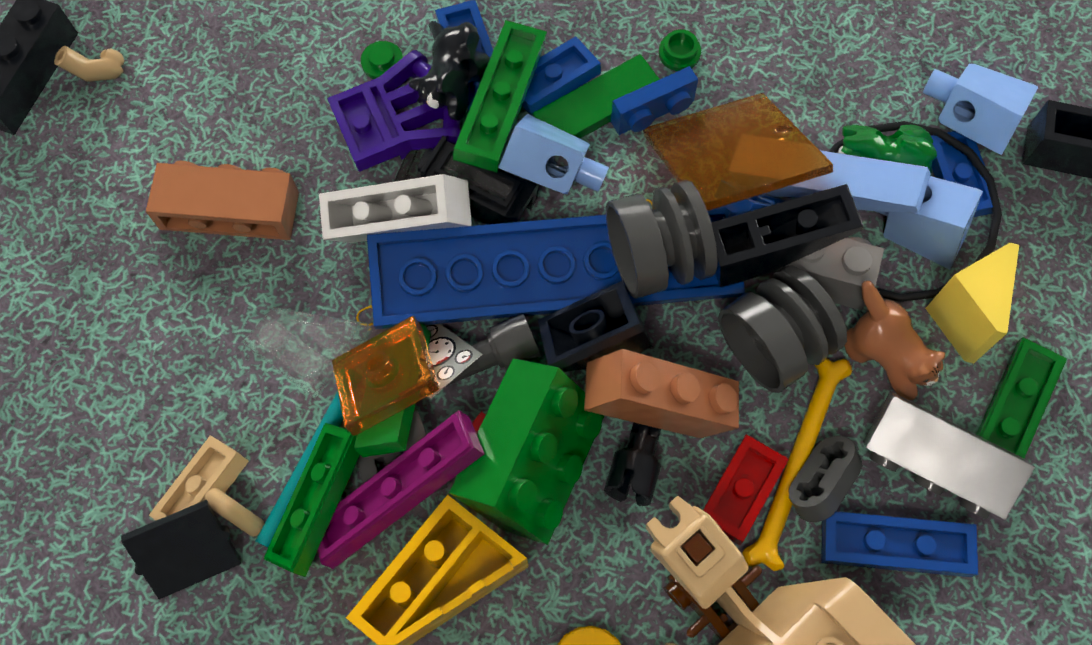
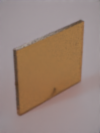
M764 93L655 124L643 130L645 138L678 182L683 180L691 181L697 188L707 211L833 172V164Z

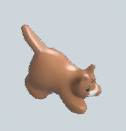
M866 280L862 283V299L868 311L858 320L854 328L847 330V343L844 345L846 353L852 360L859 363L869 360L878 362L885 369L894 391L907 400H914L918 395L916 384L931 386L938 382L939 372L943 370L942 360L945 358V352L930 350L914 331L908 312L897 302L888 299L883 300L874 284Z

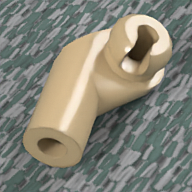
M63 46L57 52L54 63L78 78L91 82L118 78L123 73L124 57L116 50L105 49L101 52L100 59H88L69 47Z

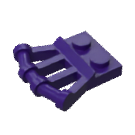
M417 50L409 52L380 77L327 98L359 172L397 156H400L402 160L411 150L435 148L442 136L447 137V141L454 145L457 142L461 132L460 120H452L449 117L447 106L435 109L427 104H422L398 115L395 112L416 103L419 98L418 91L412 89L409 84L398 89L396 88L409 77H423L431 69L426 56ZM438 119H443V128L414 130Z

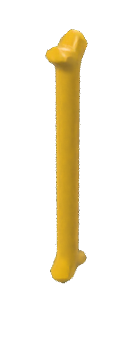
M826 358L821 364L814 365L819 379L762 531L757 541L742 552L748 566L753 567L764 564L773 572L784 568V563L778 553V543L793 505L789 499L788 490L813 451L836 386L841 380L852 374V367L846 359L833 362Z

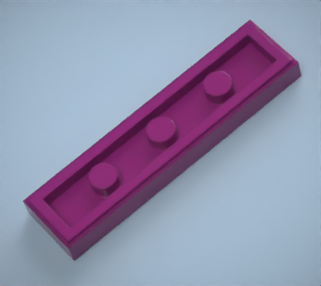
M458 410L340 501L318 548L321 564L334 569L483 456L485 453L470 417Z

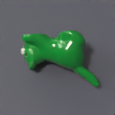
M847 125L842 128L844 140L843 146L839 148L838 153L925 166L932 173V162L937 157V151L933 146L931 135L924 128L917 125H901L899 130L890 136L883 135L879 130L868 126Z

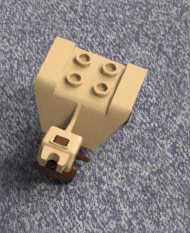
M679 496L675 497L669 504L671 511L678 517L679 523L674 528L664 527L656 517H653L646 524V529L654 540L650 547L651 553L671 573L667 577L669 583L663 589L680 609L684 611L691 606L700 616L686 631L687 636L690 638H694L708 625L721 640L718 645H916L856 583L847 577L781 586L776 588L759 604L747 587L761 575V567L754 566L746 573L749 567L744 556L714 519L699 507H692ZM715 601L734 620L728 628L724 622L729 618L724 613L718 616L711 607Z

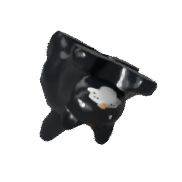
M431 21L429 28L434 38L431 69L427 75L411 80L409 86L418 91V103L427 104L435 109L447 106L449 117L452 120L459 121L466 114L469 104L468 84L470 82H481L490 58L486 53L476 51L480 38L477 28L472 23L464 22L458 26L444 28L438 22Z

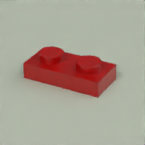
M747 434L703 508L728 538L738 545L744 542L789 458Z

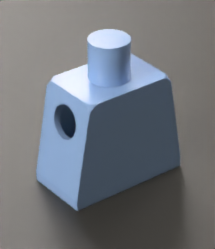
M968 64L959 79L934 69L923 93L946 103L938 118L941 124L1002 155L1034 97L1038 86L977 64Z
M526 114L516 124L498 167L563 194L569 193L573 182L599 192L609 167L585 157L590 145L588 142L529 114ZM554 156L564 157L568 162V166L557 164Z
M930 176L919 213L875 212L888 216L883 234L886 239L950 270L968 234L983 191Z

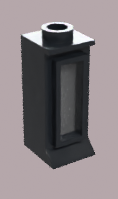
M442 136L435 149L429 147L424 152L417 169L421 173V177L445 174L468 180L471 217L487 225L520 222L526 208L531 210L535 204L538 189L537 183L525 181L500 168L498 172L453 160L455 145L448 142L445 136Z

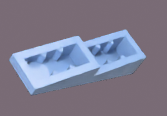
M744 138L740 142L729 172V177L737 188L776 197L799 198L847 184L857 210L919 213L931 175L929 168L925 166Z

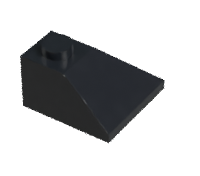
M623 280L538 320L547 363L549 366L559 367L563 372L584 370L587 367V362L620 349L641 354L642 351L653 347Z

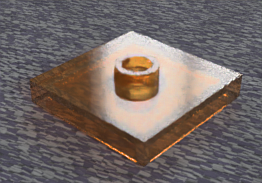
M414 316L405 319L332 360L344 425L353 436L440 390L422 326Z

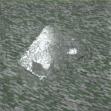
M273 307L242 342L249 350L316 400L371 336L373 331L368 324L363 322Z

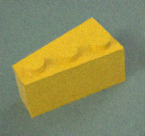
M447 495L348 614L346 619L377 645H412L528 568V559L452 497Z

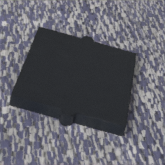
M207 500L121 535L122 544L135 562V573L144 576L158 599H162L241 564L240 556L229 539V527L221 525Z

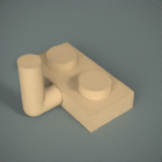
M211 435L149 514L150 517L157 521L207 500L213 511L252 537L259 535L264 525V521L225 494L249 461Z

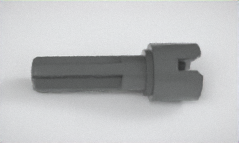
M524 314L489 327L490 333L486 334L487 339L471 345L483 355L448 385L498 364L500 368L505 367L507 371L513 358L532 361L541 357ZM420 390L418 391V396L425 395Z

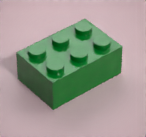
M513 358L477 432L485 454L457 475L449 493L500 529L548 545L555 528L561 522L564 507L575 483L581 476L583 464L594 439L601 430L605 415L584 411L585 392L559 367Z

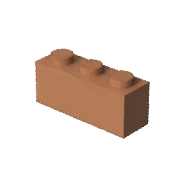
M176 161L174 164L157 163L146 213L160 230L291 240L299 191L291 174L277 168H264L261 171L243 170L230 164H221L218 167L198 166L189 161Z
M620 349L587 362L584 411L696 438H704L739 428V381L626 349Z

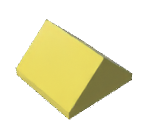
M1008 243L954 274L925 308L965 362L974 364L1008 332L1019 252L1018 244Z

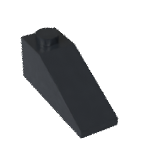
M841 185L712 222L718 260L715 274L721 288L767 275L862 231L863 224L848 185Z

